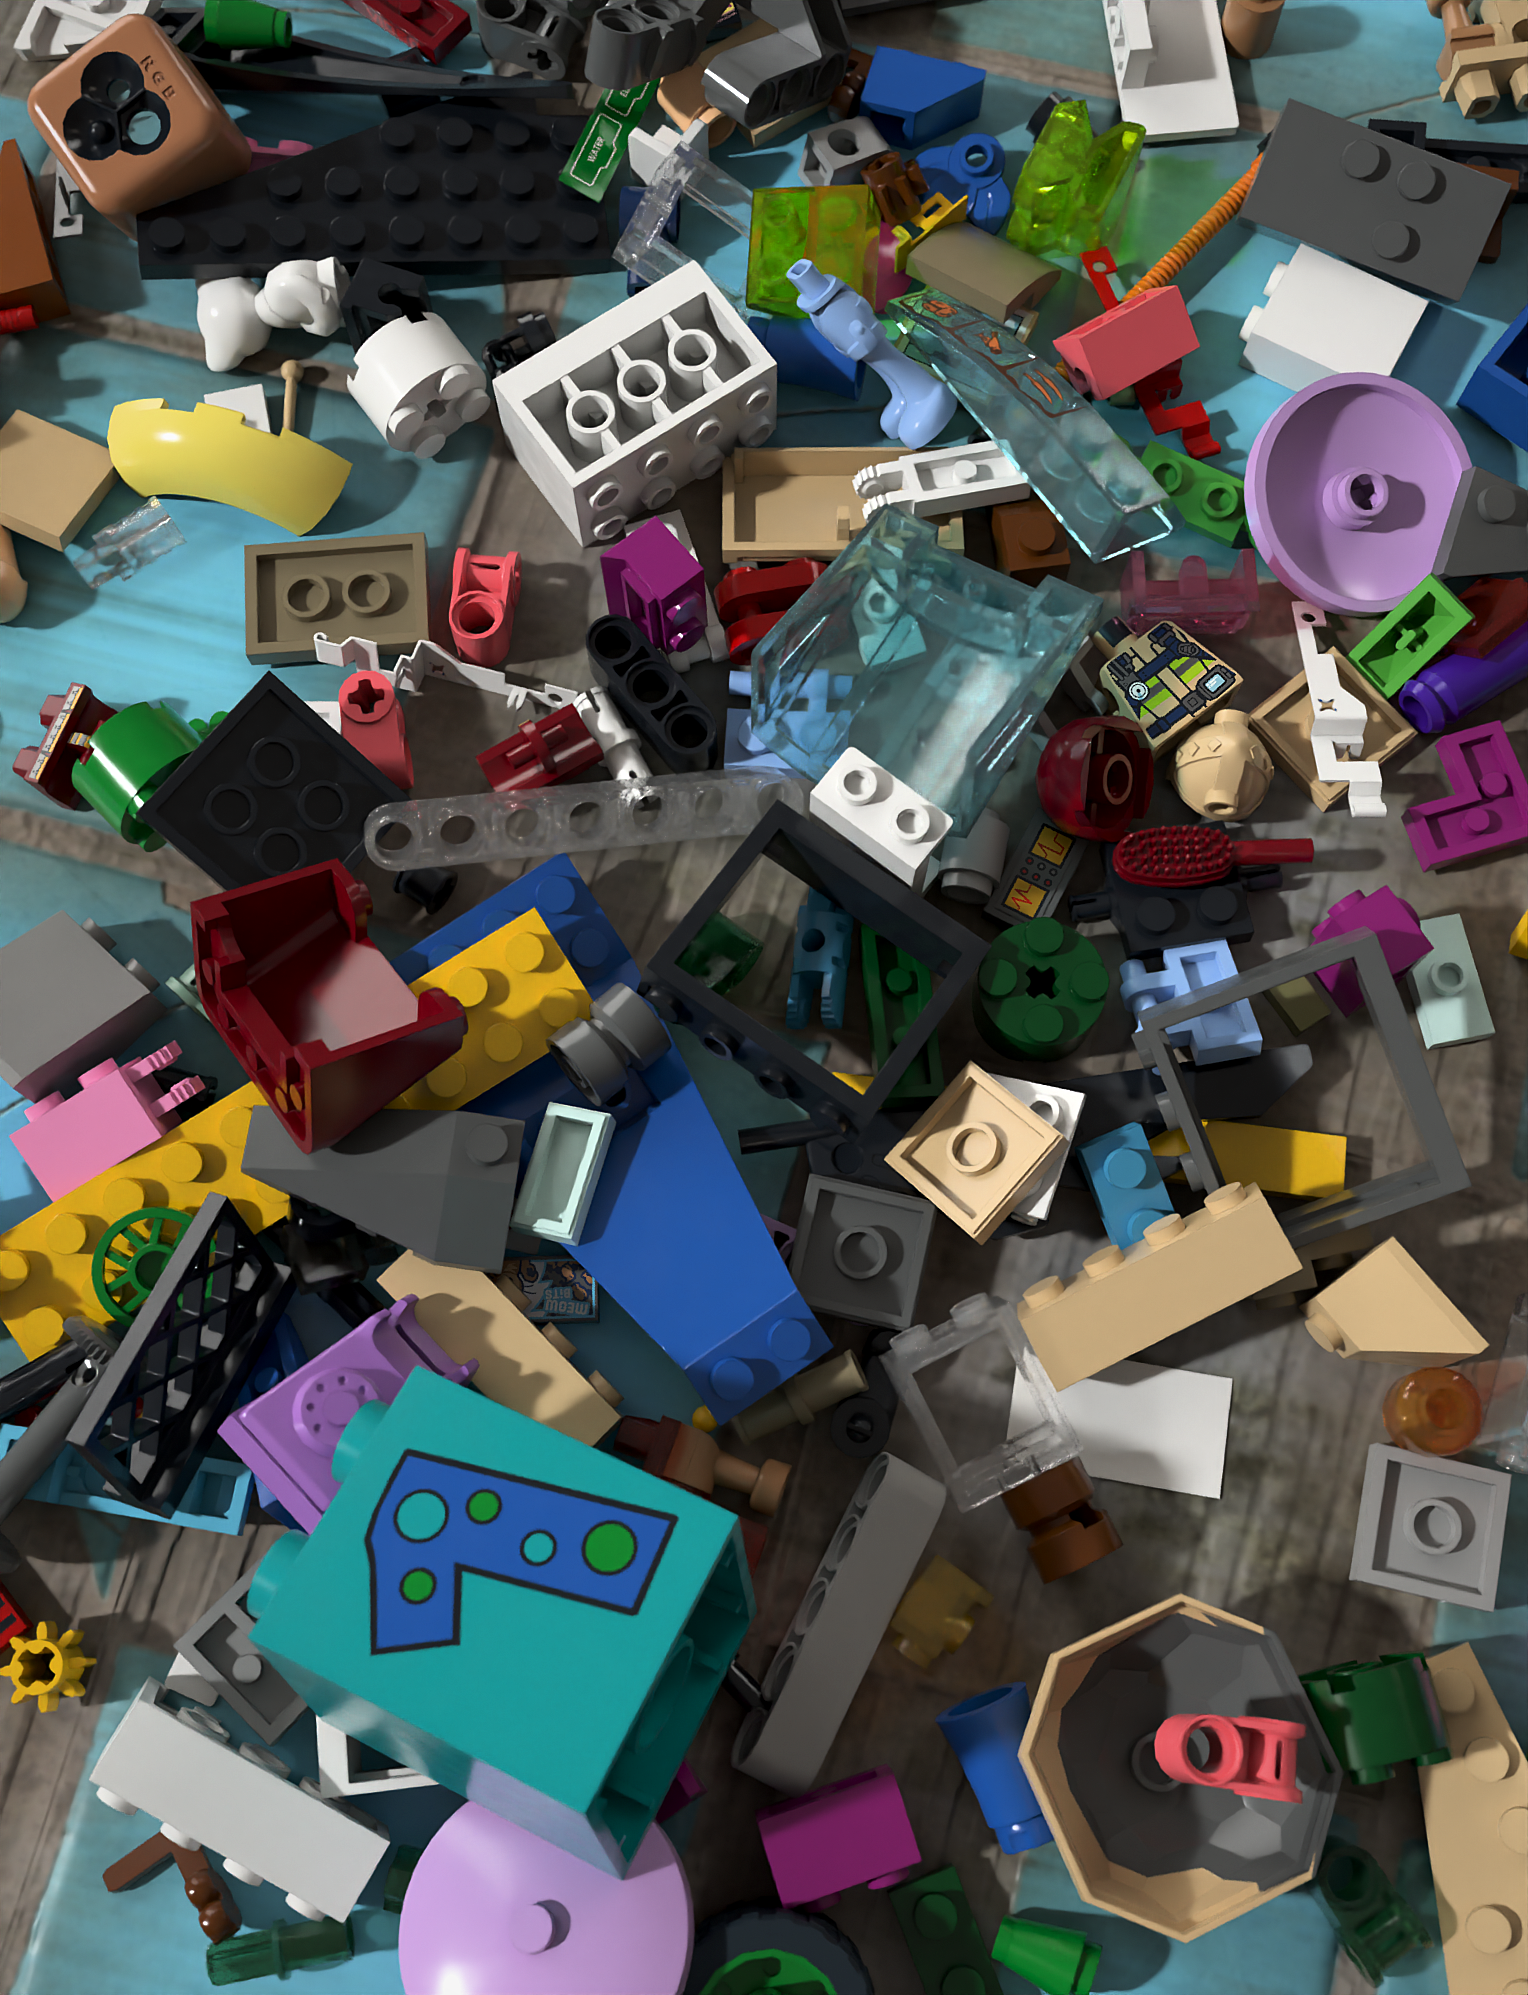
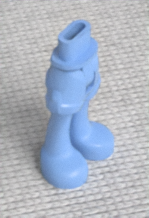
M801 259L789 269L786 276L801 293L797 300L799 308L803 312L809 313L816 329L841 354L856 362L862 360L884 379L890 388L892 398L885 405L880 417L882 430L891 439L900 437V440L911 450L920 448L930 442L944 429L952 418L957 406L958 398L946 384L933 378L919 364L889 342L885 336L887 329L878 321L867 300L861 295L859 296L853 288L832 274L822 275L812 261Z

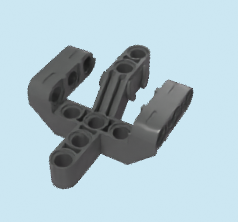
M545 0L574 19L594 15L584 73L592 83L610 90L631 89L681 71L687 65L692 66L706 45V37L732 1L778 28L776 33L728 49L716 55L703 74L701 84L705 86L704 95L706 102L748 129L759 128L830 98L835 87L840 85L852 48V42L837 0Z

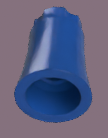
M773 315L771 319L757 316L750 317L747 326L777 363V383L793 384L826 391L855 401L860 399L867 363L862 360L856 362L841 354L832 343L821 335L811 318Z
M1023 1681L1000 1685L978 1693L952 1705L935 1718V1722L956 1754L970 1782L988 1827L995 1829L998 1842L1005 1854H1016L1024 1850L1035 1849L1054 1840L1017 1756L1032 1712L1027 1686Z

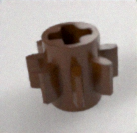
M892 152L876 158L862 168L860 173L865 185L854 189V192L868 221L880 217L887 225L894 227L910 220L921 211L922 205L918 195L929 191V187L919 164H916L914 158L903 163L900 153Z

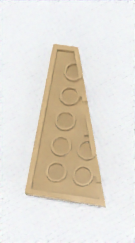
M1465 1642L1426 1658L1451 1739L1450 1744L1454 1758L1439 1764L1417 1767L1449 1995H1528V1762L1469 1643Z

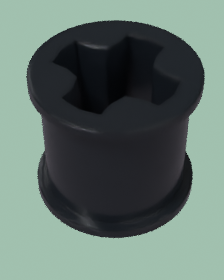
M419 849L414 851L401 865L395 876L392 888L395 893H403L426 908V912L429 915H433L445 905L452 895L458 881V873L455 871L449 872L427 858L425 852Z

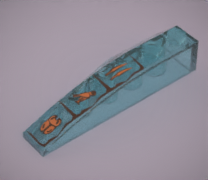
M928 288L888 300L884 310L1095 564L1183 528L1186 520L1170 496L1117 436L1111 426L1054 368L1016 337L976 310L934 288Z

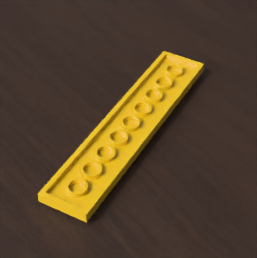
M535 907L407 985L418 1000L419 995L423 991L435 987L441 988L449 997H456L466 1012L468 1032L466 1035H463L462 1048L382 1109L455 1111L550 1052L546 1045V1039L568 1021H573L577 1017L590 1021L589 1005L594 1001ZM252 1081L0 1235V1318L29 1362L71 1339L62 1326L68 1317L86 1316L105 1327L117 1321L104 1309L97 1298L92 1282V1261L95 1249L104 1233L123 1216L138 1209L154 1206H168L196 1215L210 1191L228 1196L254 1235L287 1215L289 1195L241 1173V1164L253 1106H269ZM155 1218L143 1219L130 1224V1226L149 1240ZM165 1219L161 1241L174 1245L182 1223ZM216 1231L215 1234H214V1238H215L216 1241H217V1231ZM121 1233L114 1238L111 1244L112 1247L131 1257L138 1251V1248ZM105 1257L106 1283L111 1282L128 1271ZM128 1281L110 1293L112 1298L123 1307L139 1292ZM146 1297V1298H145L140 1304H138L134 1309H136V1308H138L139 1306H141L142 1304H144V1303L146 1302V1300H147L148 1297Z

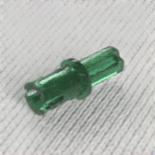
M350 1913L344 1923L331 1916L325 1917L322 1922L308 1920L287 1925L284 1918L276 1919L271 1929L233 1936L218 1946L211 1942L207 1946L206 1951L208 1977L215 1986L228 1985L277 1974L278 1978L284 1981L291 1978L292 1971L340 1960H353L355 1955V1939Z

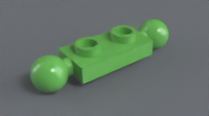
M1117 434L1102 435L1090 444L1086 454V464L1088 470L1096 479L1103 482H1114L1122 478L1130 480L1124 492L1123 500L1231 548L1239 530L1248 533L1252 546L1259 551L1252 537L1246 516L1244 481L1150 440L1142 458L1134 457L1129 442Z

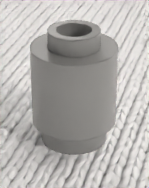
M976 806L967 807L963 810V813L951 816L953 824L951 830L945 836L937 875L942 881L941 893L944 896L962 903L984 904L990 901L992 891L995 888H999L1010 828L1000 820V815L991 809Z

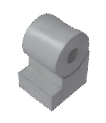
M862 116L850 120L847 119L808 132L798 176L821 209L826 210L841 204L844 192L865 185L860 173L863 167L876 158L893 151L870 118Z

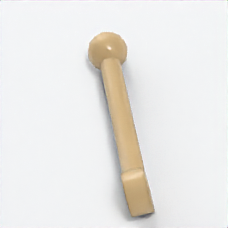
M291 359L284 362L281 367L282 377L286 380L282 428L294 432L297 384L303 378L304 367L297 360Z

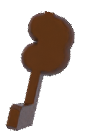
M851 48L847 66L854 68V70L845 74L841 85L835 87L828 103V117L832 123L850 120L858 115L860 99L874 57L873 55Z
M159 1831L108 1867L102 1875L108 1892L119 1893L173 1855L185 1881L184 1889L193 1906L198 1909L200 1926L212 1943L218 1946L223 1941L232 1938L241 1929L242 1916L233 1900L231 1891L222 1877L213 1870L202 1844L198 1851H191L174 1843Z

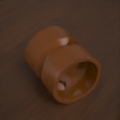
M1079 1456L1000 1494L1016 1530L1028 1531L1032 1537L1026 1550L1043 1584L1064 1577L1124 1545L1106 1509L1093 1508L1090 1501L1096 1489Z

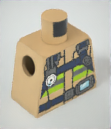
M1116 616L1107 621L1091 639L1093 644L1109 660L1100 669L1094 686L1105 696L1109 703V708L1105 713L1107 716H1125L1138 723L1143 732L1133 733L1138 739L1140 748L1151 749L1153 764L1177 747L1191 731L1203 727L1215 718V714L1218 711L1228 708L1244 681L1236 671L1172 621H1161L1142 637L1138 638L1119 616Z

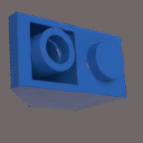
M877 45L860 99L859 117L865 116L870 118L888 145L914 150L979 118L987 70L971 67L961 62H949L914 54L908 50H896Z

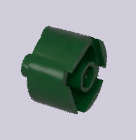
M1038 917L1032 921L1007 929L990 944L992 947L981 961L974 980L972 1012L975 1026L984 1041L993 1050L1008 1059L1023 1062V1060L1044 1061L1043 1063L1063 1059L1078 1049L1085 1041L1104 1007L1110 980L1103 960L1087 938L1078 931L1060 924L1053 918ZM1029 986L1033 989L1041 987L1049 995L1047 996L1042 993L1034 999L1028 995L1027 991Z
M1423 1651L1379 1655L1380 1661L1358 1664L1357 1660L1297 1675L1344 1772L1342 1779L1350 1777L1352 1785L1371 1784L1393 1778L1395 1772L1392 1764L1410 1759L1412 1766L1420 1767L1439 1764L1454 1758L1449 1732L1431 1671ZM1320 1751L1326 1773H1333Z

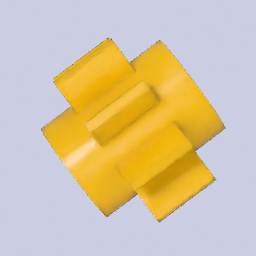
M55 1621L39 1622L37 1627V1640H32L25 1636L12 1637L9 1641L16 1652L11 1660V1664L0 1669V1675L5 1677L11 1676L12 1682L17 1688L13 1693L11 1702L13 1704L26 1703L35 1695H38V1707L40 1712L43 1713L57 1711L59 1692H63L70 1697L83 1696L86 1690L79 1680L85 1667L96 1664V1658L84 1657L82 1650L78 1646L85 1632L81 1629L69 1630L60 1639H57L58 1628ZM54 1653L55 1657L51 1660L49 1667L56 1675L53 1679L43 1680L41 1676L44 1674L47 1666L41 1660L43 1654Z

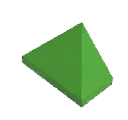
M1429 573L1345 658L1389 701L1403 688L1406 681L1411 680L1476 616L1434 573Z

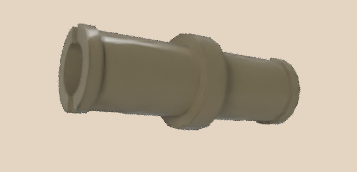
M849 1349L843 1355L801 1375L794 1374L734 1416L732 1421L743 1443L751 1446L755 1444V1441L797 1421H800L802 1425H806L817 1420L816 1412L860 1391L868 1390L869 1385L859 1361L853 1351Z

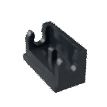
M366 257L362 258L339 305L355 355L360 347L376 331L389 322L407 316L413 324L427 320L422 312L433 313L424 276Z

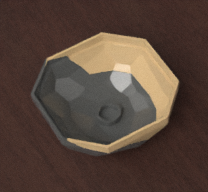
M1176 1594L1050 1654L1017 1755L1081 1900L1184 1943L1215 1929L1316 1876L1344 1774L1277 1633L1183 1594ZM1188 1713L1214 1714L1234 1718L1249 1716L1306 1725V1737L1298 1740L1296 1788L1303 1792L1302 1804L1233 1794L1234 1790L1188 1784L1172 1779L1161 1769L1156 1759L1154 1742L1158 1729L1168 1718L1176 1714ZM1198 1728L1190 1735L1186 1746L1187 1756L1197 1770L1206 1763L1210 1752L1209 1742L1205 1734ZM1320 1751L1333 1773H1326Z

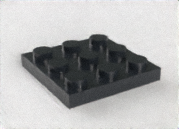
M268 670L135 815L225 892L336 858L351 873L414 801Z

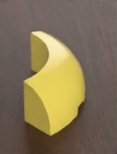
M163 398L134 400L115 406L110 418L107 441L111 461L123 482L141 498L159 494H177L209 499L258 515L299 537L313 529L328 513L339 497L353 465L329 449L286 428H282L280 436L246 426V417L242 412L197 402L194 412L168 409L169 404Z

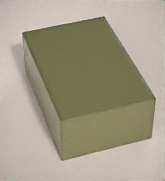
M1305 976L1262 992L1295 1038L1325 1019L1331 1013Z

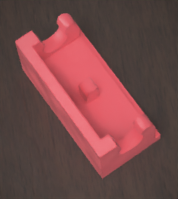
M1178 285L1148 289L1053 341L1056 351L1060 352L1069 378L1077 393L1083 395L1091 391L1095 401L1107 399L1200 347Z

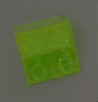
M869 184L753 188L745 298L747 308L772 316L810 318L809 313L803 312L797 305V300L801 293L786 276L789 269L796 262L806 259L812 261L822 275L832 274L848 284L859 296L861 295L867 300L875 314L881 213Z

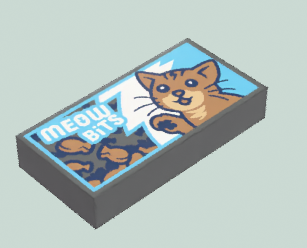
M572 1255L504 1257L501 1274L487 1273L495 1282L503 1274H506L524 1292L532 1303L523 1312L536 1325H547L549 1322L553 1324L600 1323L599 1283Z

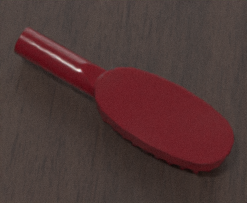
M1175 825L1172 827L1162 826L1161 828L1142 829L1139 832L1130 833L1121 839L1113 851L1112 863L1117 874L1130 883L1150 887L1178 888L1202 885L1220 880L1230 873L1233 866L1312 863L1314 845L1312 838L1231 841L1230 837L1221 833L1219 829L1210 830L1209 827L1199 828L1198 826L1188 827L1187 825L1183 827Z

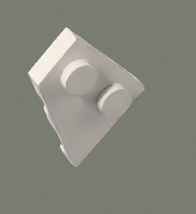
M35 0L13 47L20 57L28 62L69 58L117 19L127 14L136 13L151 18L160 9L163 2L162 0Z

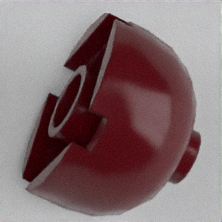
M1125 716L1090 717L1073 720L1050 737L1039 758L1036 770V786L1043 811L1059 829L1077 838L1098 842L1121 841V839L1133 833L1124 830L1129 827L1133 818H1144L1149 808L1154 786V767L1151 749L1140 748L1138 739L1133 733L1143 732L1138 723Z

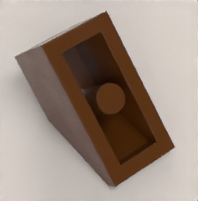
M1031 487L1029 498L985 506L1002 604L1061 597L1071 566L1061 509L1044 487Z

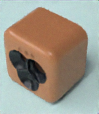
M139 13L127 14L113 22L39 80L31 89L27 100L28 114L34 126L87 201L99 213L136 242V214L247 174L252 162L251 148L247 139L194 64L160 25L152 18ZM130 89L129 96L125 101L120 103L113 102ZM143 111L155 113L160 120L161 129L159 135L149 144L135 143L129 134V125L132 118Z

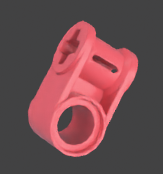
M458 547L456 551L449 623L457 652L467 664L489 668L499 664L508 654L515 606L519 602L521 591L522 561L520 552L509 551L506 557L471 554L470 549L466 547ZM478 626L491 627L488 631L481 634L469 633Z
M363 670L352 674L344 681L339 690L338 701L343 738L401 790L413 789L414 771L406 736L404 712L400 702L396 699L391 683L384 675L375 671ZM375 702L374 712L369 713L370 703Z
M1188 1713L1176 1714L1168 1718L1157 1731L1154 1742L1156 1759L1161 1769L1174 1780L1188 1784L1234 1790L1233 1794L1299 1804L1303 1802V1792L1296 1788L1298 1740L1306 1737V1725L1249 1716L1234 1718L1214 1714ZM1199 1728L1209 1742L1210 1752L1206 1763L1197 1770L1187 1756L1186 1746L1190 1735Z

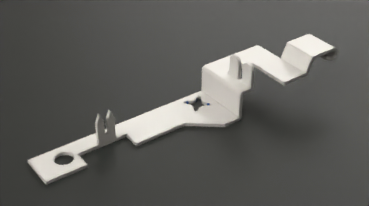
M1292 601L1291 606L1315 716L1310 737L1319 781L1350 782L1348 800L1352 817H1386L1387 808L1385 803H1382L1380 797L1382 778L1378 761L1337 762L1336 760L1344 756L1347 745H1351L1348 752L1350 759L1360 757L1364 745L1362 735L1367 722V712L1362 702L1340 687L1334 655L1318 654L1312 626L1327 625L1324 610L1306 601ZM1304 614H1311L1316 618V620L1313 622H1306L1301 618V616ZM1331 701H1334L1332 708L1335 711L1331 709L1320 711L1322 708V704L1320 702L1329 703Z
M322 632L314 635L316 654L319 661L346 667L355 659L357 672L363 670L375 671L384 675L393 687L413 692L418 690L424 675L507 695L509 696L507 701L508 709L513 706L515 699L518 698L516 712L522 708L525 700L561 709L573 703L578 697L577 691L545 684V693L505 683V673L462 663L438 644L425 640L418 641L411 657L400 655L394 672L380 669L377 642L350 636L339 645L329 642V637ZM433 664L436 666L444 665L443 672L439 670L432 671ZM549 694L559 695L562 698V701L557 702L552 700L549 697Z

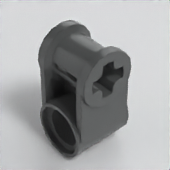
M476 0L481 46L489 56L533 71L545 79L559 80L565 76L569 66L567 57L573 45L582 41L587 32L588 26L585 18L574 19L545 0Z

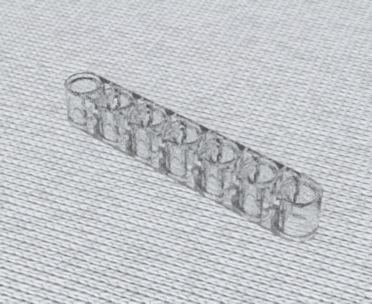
M760 765L387 803L378 806L369 813L364 823L363 835L368 856L377 866L385 870L403 871L749 834L767 813L759 811L757 804L758 795L765 786L772 783H780L783 788L782 802L799 814L803 812L805 799L802 788L794 779L773 766ZM711 789L721 790L723 803L719 812L709 818L697 817L695 807L699 796ZM646 796L660 797L662 810L659 817L646 825L635 823L632 816L636 803ZM585 802L599 805L600 818L594 827L586 831H577L570 827V814L576 806ZM519 809H530L538 815V824L535 830L530 835L522 838L507 834L505 824L509 815ZM461 815L472 819L475 822V831L466 842L451 844L440 836L444 822L450 817ZM399 822L406 825L412 832L408 844L396 851H389L380 847L375 841V835L384 824Z

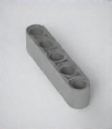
M888 1452L880 1453L868 1466L761 1684L760 1694L763 1695L766 1702L772 1705L769 1711L762 1707L753 1708L752 1711L747 1713L738 1731L731 1752V1765L733 1768L795 1799L801 1797L811 1786L941 1514L947 1494L946 1486L942 1482Z

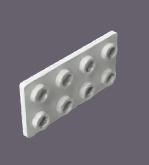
M1103 0L1127 142L1133 144L1236 134L1239 119L1216 0Z

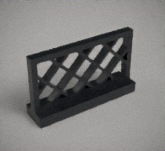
M209 1192L65 1439L106 1480L102 1489L113 1500L169 1520L173 1517L216 1438L217 1430L224 1423L301 1281L293 1268L271 1260L228 1196ZM217 1231L216 1250L210 1253L211 1239ZM213 1272L211 1296L205 1299L207 1276ZM184 1288L182 1310L175 1313L176 1300ZM179 1333L177 1356L171 1358L173 1335ZM149 1349L147 1371L140 1374L141 1361ZM144 1395L143 1415L135 1421L137 1398ZM113 1411L111 1434L98 1440L100 1432Z

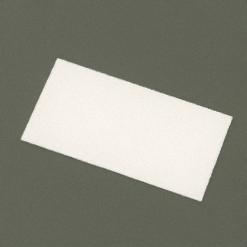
M1020 1342L1004 1461L1053 1469L1079 1456L1088 1475L1092 1477L1220 1499L1233 1379L1121 1360L1057 1392L1031 1345Z

